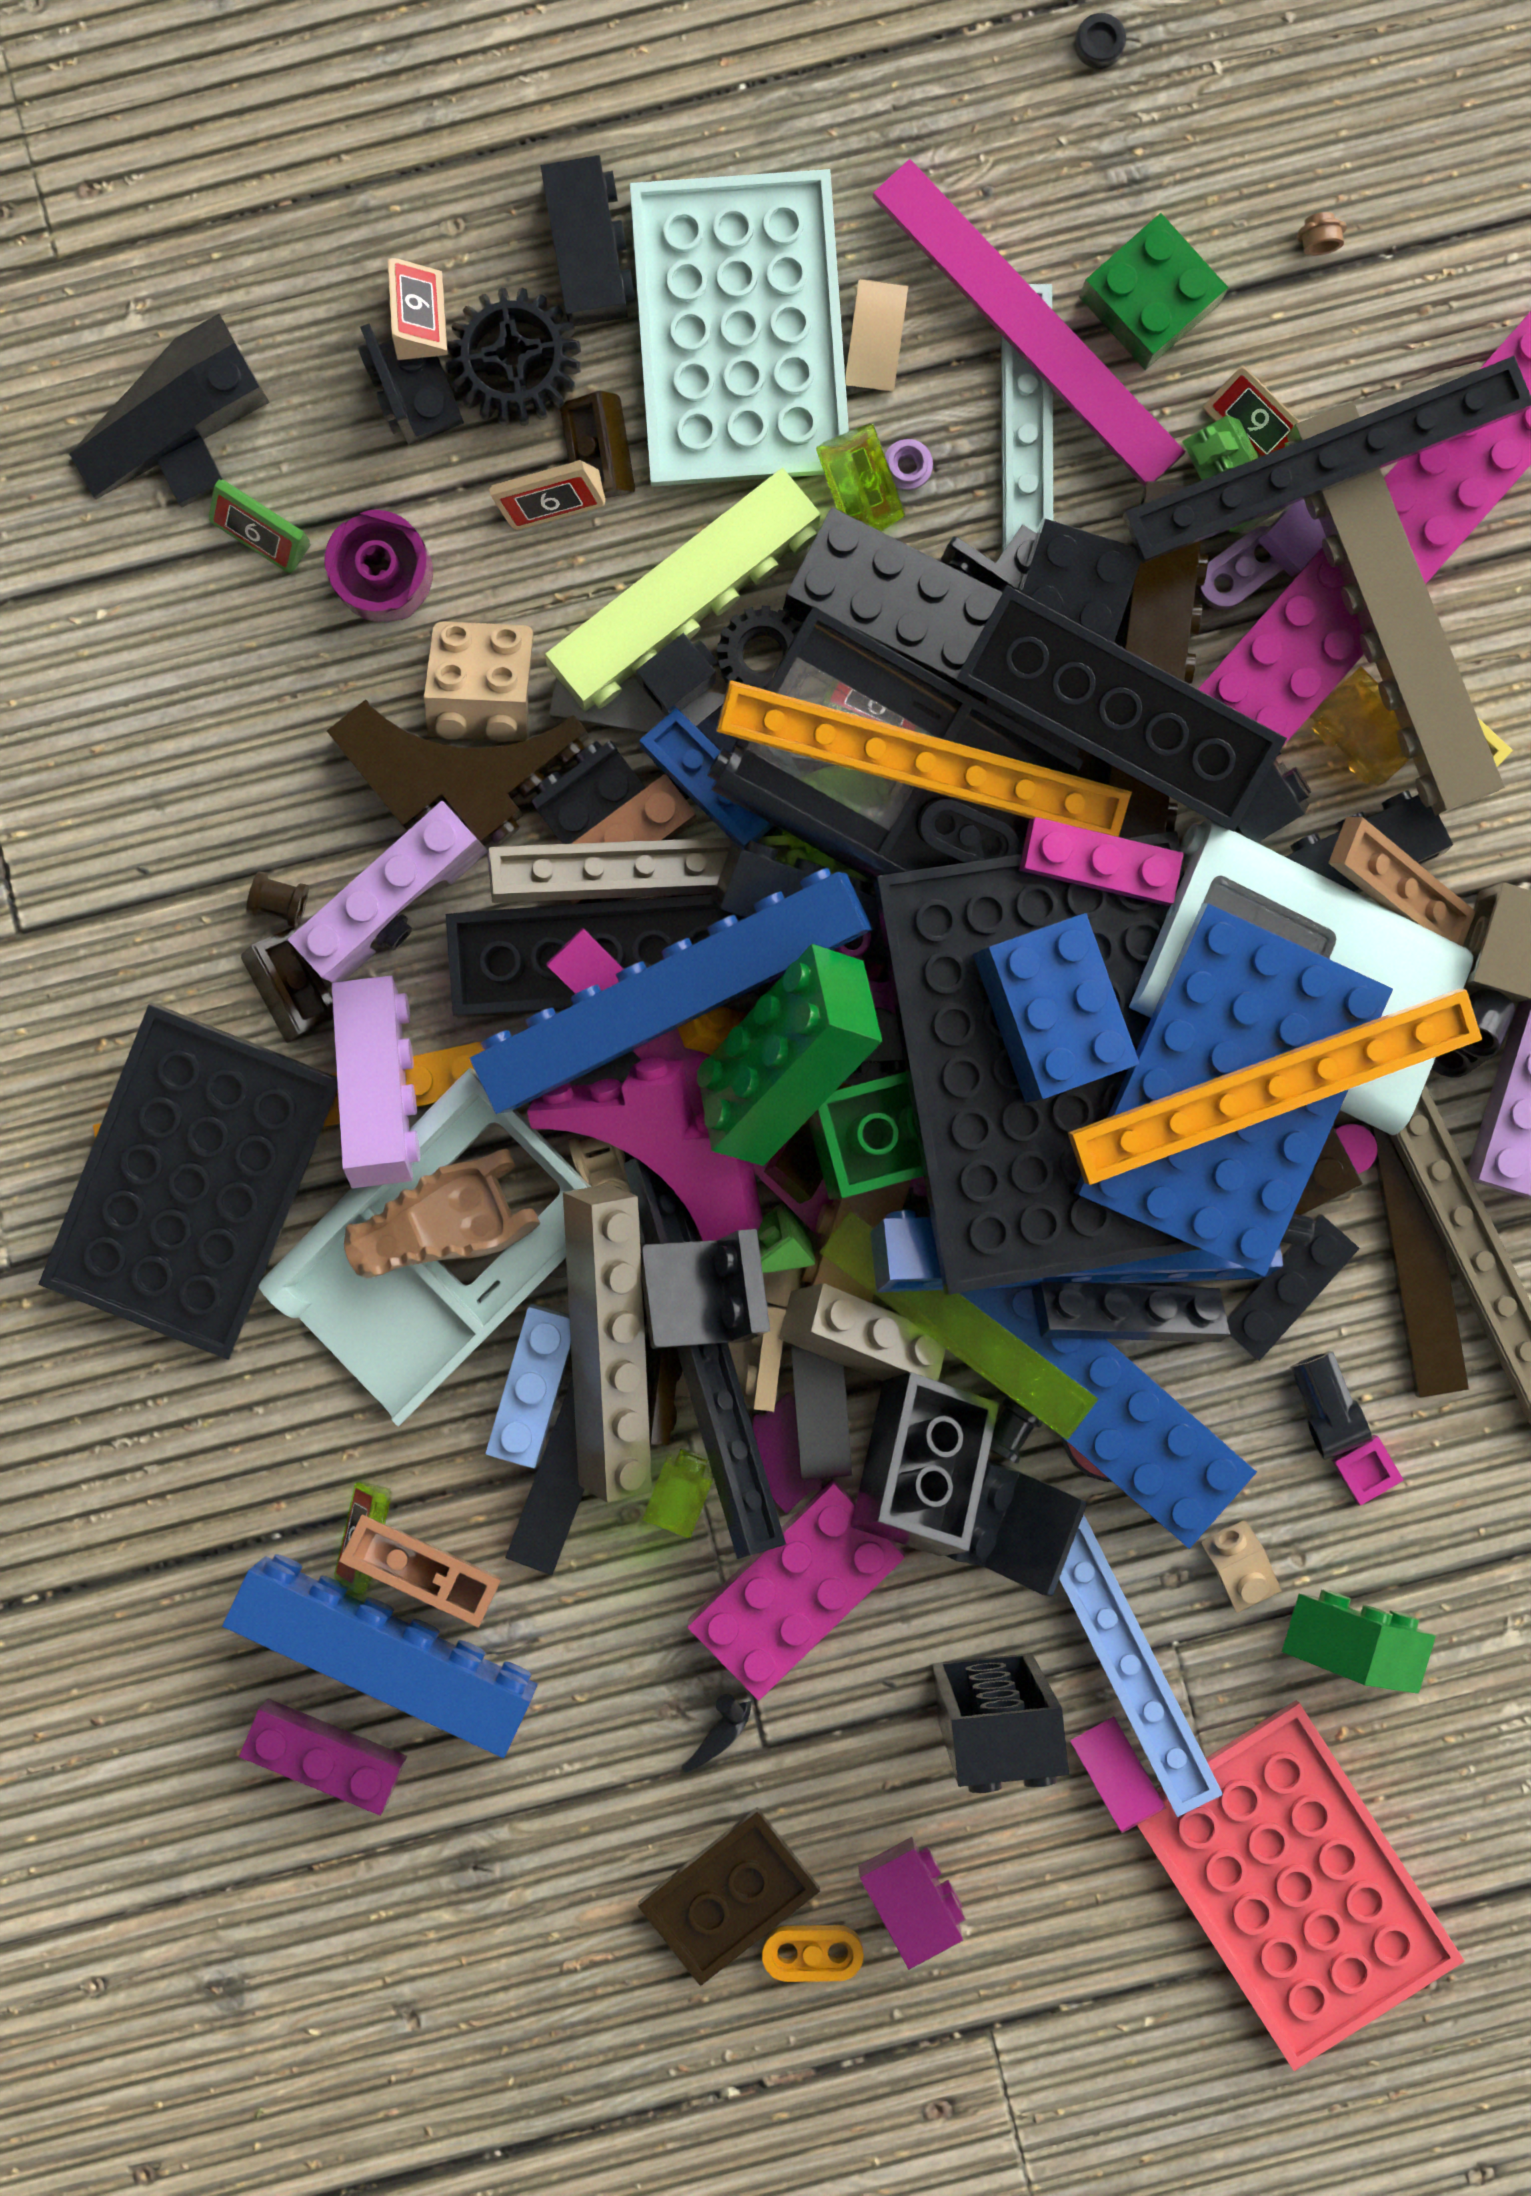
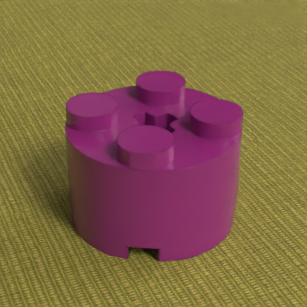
M368 510L359 513L360 515L348 520L346 523L343 522L332 533L326 546L324 558L325 569L336 594L352 612L370 621L391 622L409 618L426 599L433 580L431 556L419 533L406 519L385 510ZM382 558H385L389 564L388 570H381L379 575L375 576L369 568L370 565H379Z

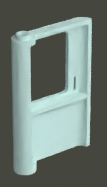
M469 1068L409 1129V1131L417 1132L420 1147V1162H412L413 1181L351 1188L259 1284V1289L269 1302L283 1314L291 1318H299L385 1407L392 1417L391 1420L398 1427L566 1258L563 1192L591 1187L535 1129H531L530 1123L516 1109L511 1112L496 1114L476 1071L472 1068ZM495 1122L499 1123L560 1186L558 1197L538 1216L540 1225L530 1234L506 1248L470 1285L462 1284L440 1260L396 1268L383 1275L366 1279L355 1273L349 1264L344 1250L345 1229L347 1225L351 1223L361 1224L372 1216L381 1214L385 1204L396 1199L402 1190H413L421 1177L432 1175L439 1167L451 1165L490 1124Z

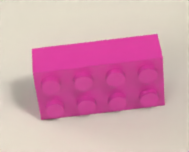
M833 1478L781 1527L786 1545L754 1554L688 1619L687 1628L758 1701L905 1558L903 1549L896 1542L851 1527L856 1501Z

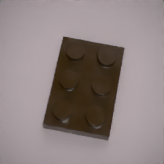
M757 1807L640 1899L638 1907L697 1983L702 1986L820 1892V1886Z

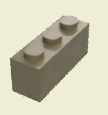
M821 1283L791 1291L779 1339L881 1381L909 1372L938 1381L948 1336Z

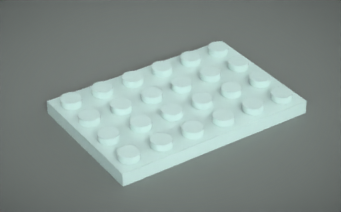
M830 169L630 183L651 487L768 479L782 467L790 477L832 474L823 449L848 439L849 426Z

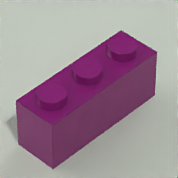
M269 1698L258 1709L239 1755L244 1760L379 1816L382 1815L391 1798L407 1759V1756Z

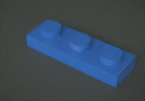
M677 707L639 740L640 748L735 844L747 848L749 840L758 841L774 827L769 822L711 790L715 780L708 777L707 774L720 750Z

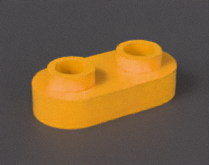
M842 1925L780 1926L767 1935L762 1946V1961L766 1971L773 1978L784 1982L845 1981L857 1974L864 1959L863 1946L859 1936L852 1929ZM786 1943L794 1945L797 1949L796 1954L791 1958L781 1957L778 1953L781 1945ZM835 1943H841L846 1946L847 1952L843 1957H832L828 1952L830 1946Z

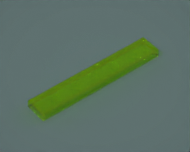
M850 1211L821 1249L820 1253L1068 1440L1098 1401V1398L959 1293L944 1295L943 1290L876 1292L870 1234L874 1228Z

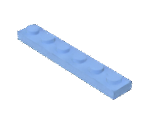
M1083 1515L1059 1580L1176 1816L1179 1817L1222 1796L1223 1793L1085 1515Z

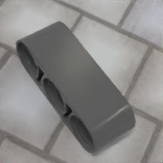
M791 1344L801 1479L852 1476L844 1365Z

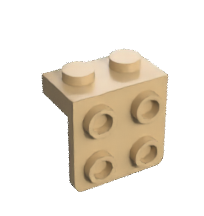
M438 622L434 625L424 692L428 737L482 739L499 742L528 740L530 728L528 685L533 649V630L529 626L465 622Z

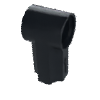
M1333 1351L1313 1355L1290 1366L1310 1415L1307 1418V1424L1311 1436L1324 1460L1372 1442L1368 1422L1358 1402L1351 1398Z

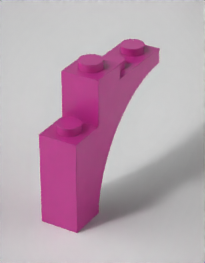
M648 1058L633 1064L624 1083H620L616 1079H604L590 1085L571 1086L570 1083H567L533 1100L528 1108L527 1113L531 1129H554L590 1136L607 1142L646 1164L675 1191L685 1204L696 1223L702 1241H717L737 1230L757 1229L758 1233L763 1217L753 1164L711 1151L708 1129L704 1120L705 1113L693 1114L683 1061L666 1062L662 1058Z

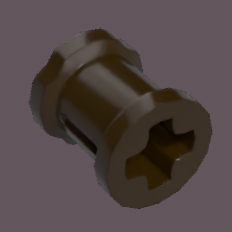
M258 871L249 891L246 914L256 916L258 913L267 914L287 920L288 926L296 928V926H299L305 911L309 885L300 883L295 887L268 879L267 873Z

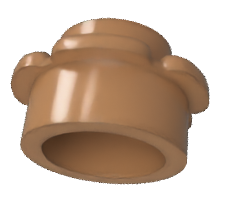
M1321 212L1307 217L1304 221L1305 225L1298 230L1297 240L1303 243L1304 253L1318 256L1337 251L1344 245L1343 233L1346 231L1347 226L1345 222L1335 218L1333 213Z

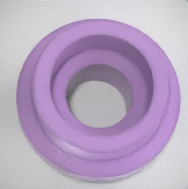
M913 439L899 440L892 444L884 455V475L888 482L898 489L906 491L915 490L923 486L932 473L933 459L931 453L919 441ZM904 458H910L915 461L917 469L911 474H905L900 471L898 463Z

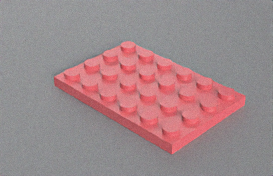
M1297 1700L1205 1758L1223 1793L1222 1796L1177 1817L1161 1786L1156 1791L1166 1809L1137 1825L1293 2071H1296L1465 1962Z

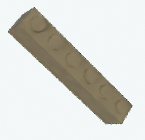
M604 1184L563 1192L578 1481L579 1486L609 1503L652 1492L638 1196L613 1185Z

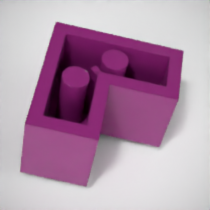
M910 1837L858 1865L859 1877L908 1970L964 1941L960 1928V1923L966 1921L961 1909L963 1906L949 1879L943 1883H940L937 1877L942 1875L928 1846L919 1850L913 1837Z

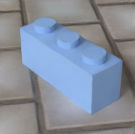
M535 1304L528 1307L486 1455L534 1469L539 1463L571 1354L569 1314Z

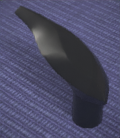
M723 1694L717 1699L716 1709L723 1717L708 1732L693 1756L681 1766L685 1773L718 1756L739 1737L748 1722L752 1701L738 1703L730 1694Z

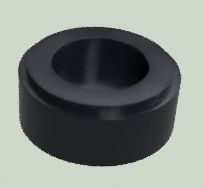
M1106 13L1092 14L1084 19L1075 37L1077 56L1085 65L1095 69H1103L1115 64L1120 59L1126 44L1124 26L1116 17Z

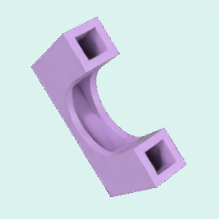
M441 801L287 940L323 979L333 983L343 982L377 952L371 946L372 941L400 911L436 883L446 880L452 885L488 851L452 810Z

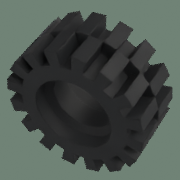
M762 606V609L753 610V607L744 609L742 615H734L730 619V624L723 628L717 647L718 665L725 683H729V680L765 690L777 667L767 673H758L751 670L743 659L745 645L756 636H769L779 643L784 656L800 624L795 619L791 620L787 617V612L781 609L778 612L770 610V606ZM807 666L799 670L789 690L793 687L796 688L801 682V677L803 673L805 674Z

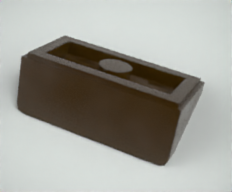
M599 390L565 401L560 411L569 463L581 460L598 469L605 498L635 492L620 396Z
M294 927L252 944L241 954V959L287 1043L334 1019L333 1000L321 977L287 940L296 932Z

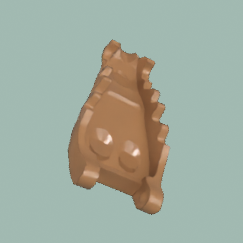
M503 1149L481 1159L439 1167L432 1175L421 1177L413 1190L404 1189L396 1199L387 1202L381 1214L374 1215L361 1224L351 1223L347 1225L345 1229L344 1250L349 1264L355 1273L367 1279L409 1265L445 1259L482 1257L505 1250L530 1234L540 1225L535 1210L530 1208L524 1209L512 1216L497 1180L515 1167L510 1151Z

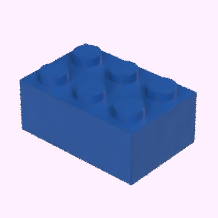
M1087 913L973 953L1025 1103L1048 1098L1140 1064Z

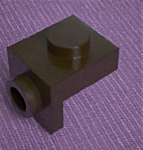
M808 1120L773 1155L764 1170L773 1181L799 1204L812 1199L823 1180Z

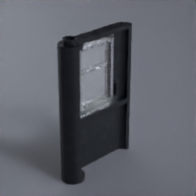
M813 606L808 612L765 690L1070 775H1074L1084 762L1079 757L816 606ZM741 738L736 740L730 752L723 748L720 750L707 774L708 777L715 780L711 788L715 793L872 881L873 878L881 875L965 863L932 848L922 839L919 833L918 819L920 813L929 802L935 799L950 798L1009 825L1015 831L1019 840L1018 855L1023 854L1028 824L1031 819ZM943 814L936 819L935 828L938 833H946L951 829L953 821L950 815ZM988 836L982 842V850L985 854H993L999 847V841L996 836Z

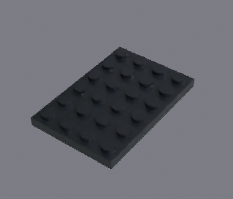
M149 1003L38 1285L229 1360L337 1095V1077L156 1003Z

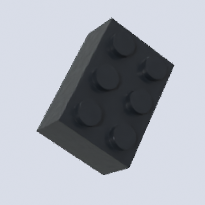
M912 1372L883 1380L851 1527L937 1556L969 1551L999 1403Z

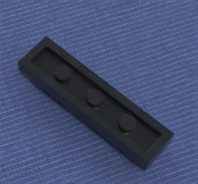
M1040 1282L1032 1290L1040 1335L1043 1338L1222 1342L1230 1335L1220 1288Z

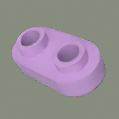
M1261 526L1251 530L1208 563L1204 586L1197 585L1201 599L1208 606L1217 610L1234 608L1284 569L1271 554L1270 561L1267 563L1258 562L1254 556L1256 548H1265L1258 539L1270 526ZM1218 577L1226 578L1231 584L1230 592H1218L1215 589L1214 580Z

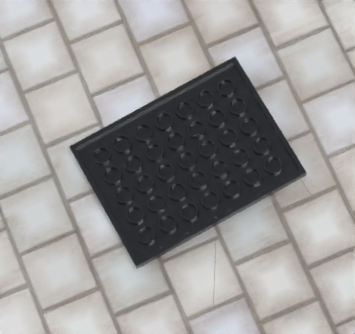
M1177 831L1125 838L1181 852ZM1022 854L881 875L873 878L944 1295L1201 1249L1074 1193L1082 1173L1068 1132L1107 1118L1129 1068L1048 1098L1025 1103L973 953L1087 913L1136 1052L1151 1018L1129 1008L1171 905L1164 906L1019 871ZM1183 861L1181 864L1177 890L1185 873Z

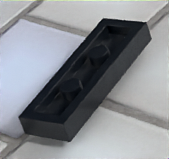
M1319 1214L1314 1219L1315 1229L1312 1242L1306 1246L1292 1244L1282 1255L1283 1267L1265 1279H1260L1227 1316L1229 1336L1258 1361L1264 1357L1360 1249L1322 1214Z

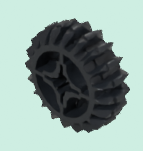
M501 287L498 290L500 302L491 304L489 297L486 294H482L479 300L483 310L478 313L470 306H465L463 309L464 316L469 322L468 325L461 322H453L452 331L461 340L447 341L448 353L455 356V358L446 362V369L449 374L458 375L451 383L456 393L468 391L463 399L468 409L476 407L482 402L479 412L482 419L488 420L497 409L499 410L500 425L507 426L510 422L511 413H517L521 426H526L529 424L528 411L535 409L538 417L541 420H545L548 417L544 405L546 402L549 401L557 408H561L564 405L563 398L557 390L560 389L565 392H573L575 390V382L567 375L581 372L580 362L571 358L581 352V346L579 341L569 339L575 333L574 324L571 321L560 323L564 313L559 305L546 311L548 301L547 297L543 294H539L532 304H529L528 292L524 288L519 289L516 300H510L507 290ZM516 322H523L537 327L549 337L551 342L541 343L539 338L527 339L522 337L517 331ZM500 325L498 340L493 345L482 347L481 353L475 354L476 348L484 335ZM510 337L513 338L515 348L519 349L520 353L518 357L519 364H516L518 377L516 378L512 366L507 361L509 359V351L511 350ZM553 360L546 377L535 387L527 390L529 374L537 368L545 367L546 361ZM487 371L488 376L500 375L505 377L510 383L512 393H504L488 387L475 373Z

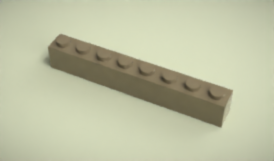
M1354 401L1296 423L1287 435L1289 442L1285 443V447L1359 418L1360 416ZM1378 469L1304 499L1313 520H1320L1326 538L1322 539L1326 559L1332 568L1338 566L1345 585L1341 587L1344 605L1351 616L1357 615L1362 627L1363 634H1360L1359 640L1364 656L1369 663H1376L1382 681L1378 683V690L1381 700L1388 711L1394 710L1401 727L1397 731L1399 746L1407 759L1413 758L1420 776L1416 778L1415 783L1422 803L1426 807L1432 806L1436 816L1505 788L1381 470Z

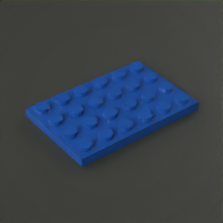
M1202 903L1136 1051L1140 1064L1128 1069L1107 1118L1381 1018L1393 988L1209 903ZM1348 1090L1091 1185L1086 1184L1081 1175L1074 1193L1265 1277Z

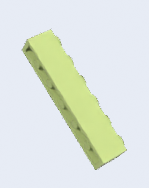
M782 467L545 653L548 668L584 712L593 705H596L599 709L603 708L621 693L622 688L619 685L634 673L636 674V670L683 632L690 640L700 630L701 626L698 623L712 611L717 616L727 611L740 598L737 592L753 580L758 585L769 578L779 567L776 561L788 551L792 550L797 554L807 548L818 534L815 530L819 527L821 513Z

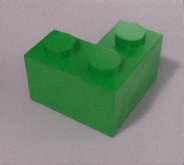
M1321 1589L1319 1597L1298 1594L1281 1652L1365 1686L1419 1694L1436 1635L1418 1629L1419 1619L1390 1610L1388 1613L1367 1605H1363L1360 1612L1349 1607L1351 1598Z

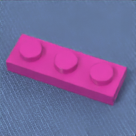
M1034 817L1029 820L1019 871L1169 906L1174 904L1184 853Z

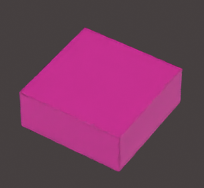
M1376 1435L1372 1436V1442L1346 1451L1331 1460L1355 1502L1360 1506L1404 1481L1380 1438Z

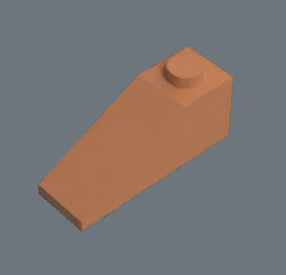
M363 1514L339 1562L478 1628L502 1578Z

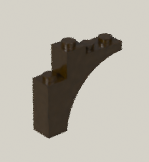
M366 699L327 730L328 734L406 830L411 829L438 803L448 801L484 846L491 841L498 846L519 830L520 826L516 821L524 815L512 799L518 794L523 799L533 794L535 787L546 779L543 774L558 762L562 767L573 762L574 758L586 748L582 743L589 738L586 729L572 715L558 726L539 736L511 745L492 748H460L442 745L422 739L398 727L375 710Z

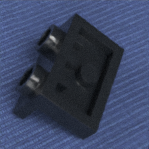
M611 740L603 746L598 741L590 744L574 758L578 764L564 776H561L558 771L551 774L534 789L538 796L531 800L532 805L562 844H572L646 788Z

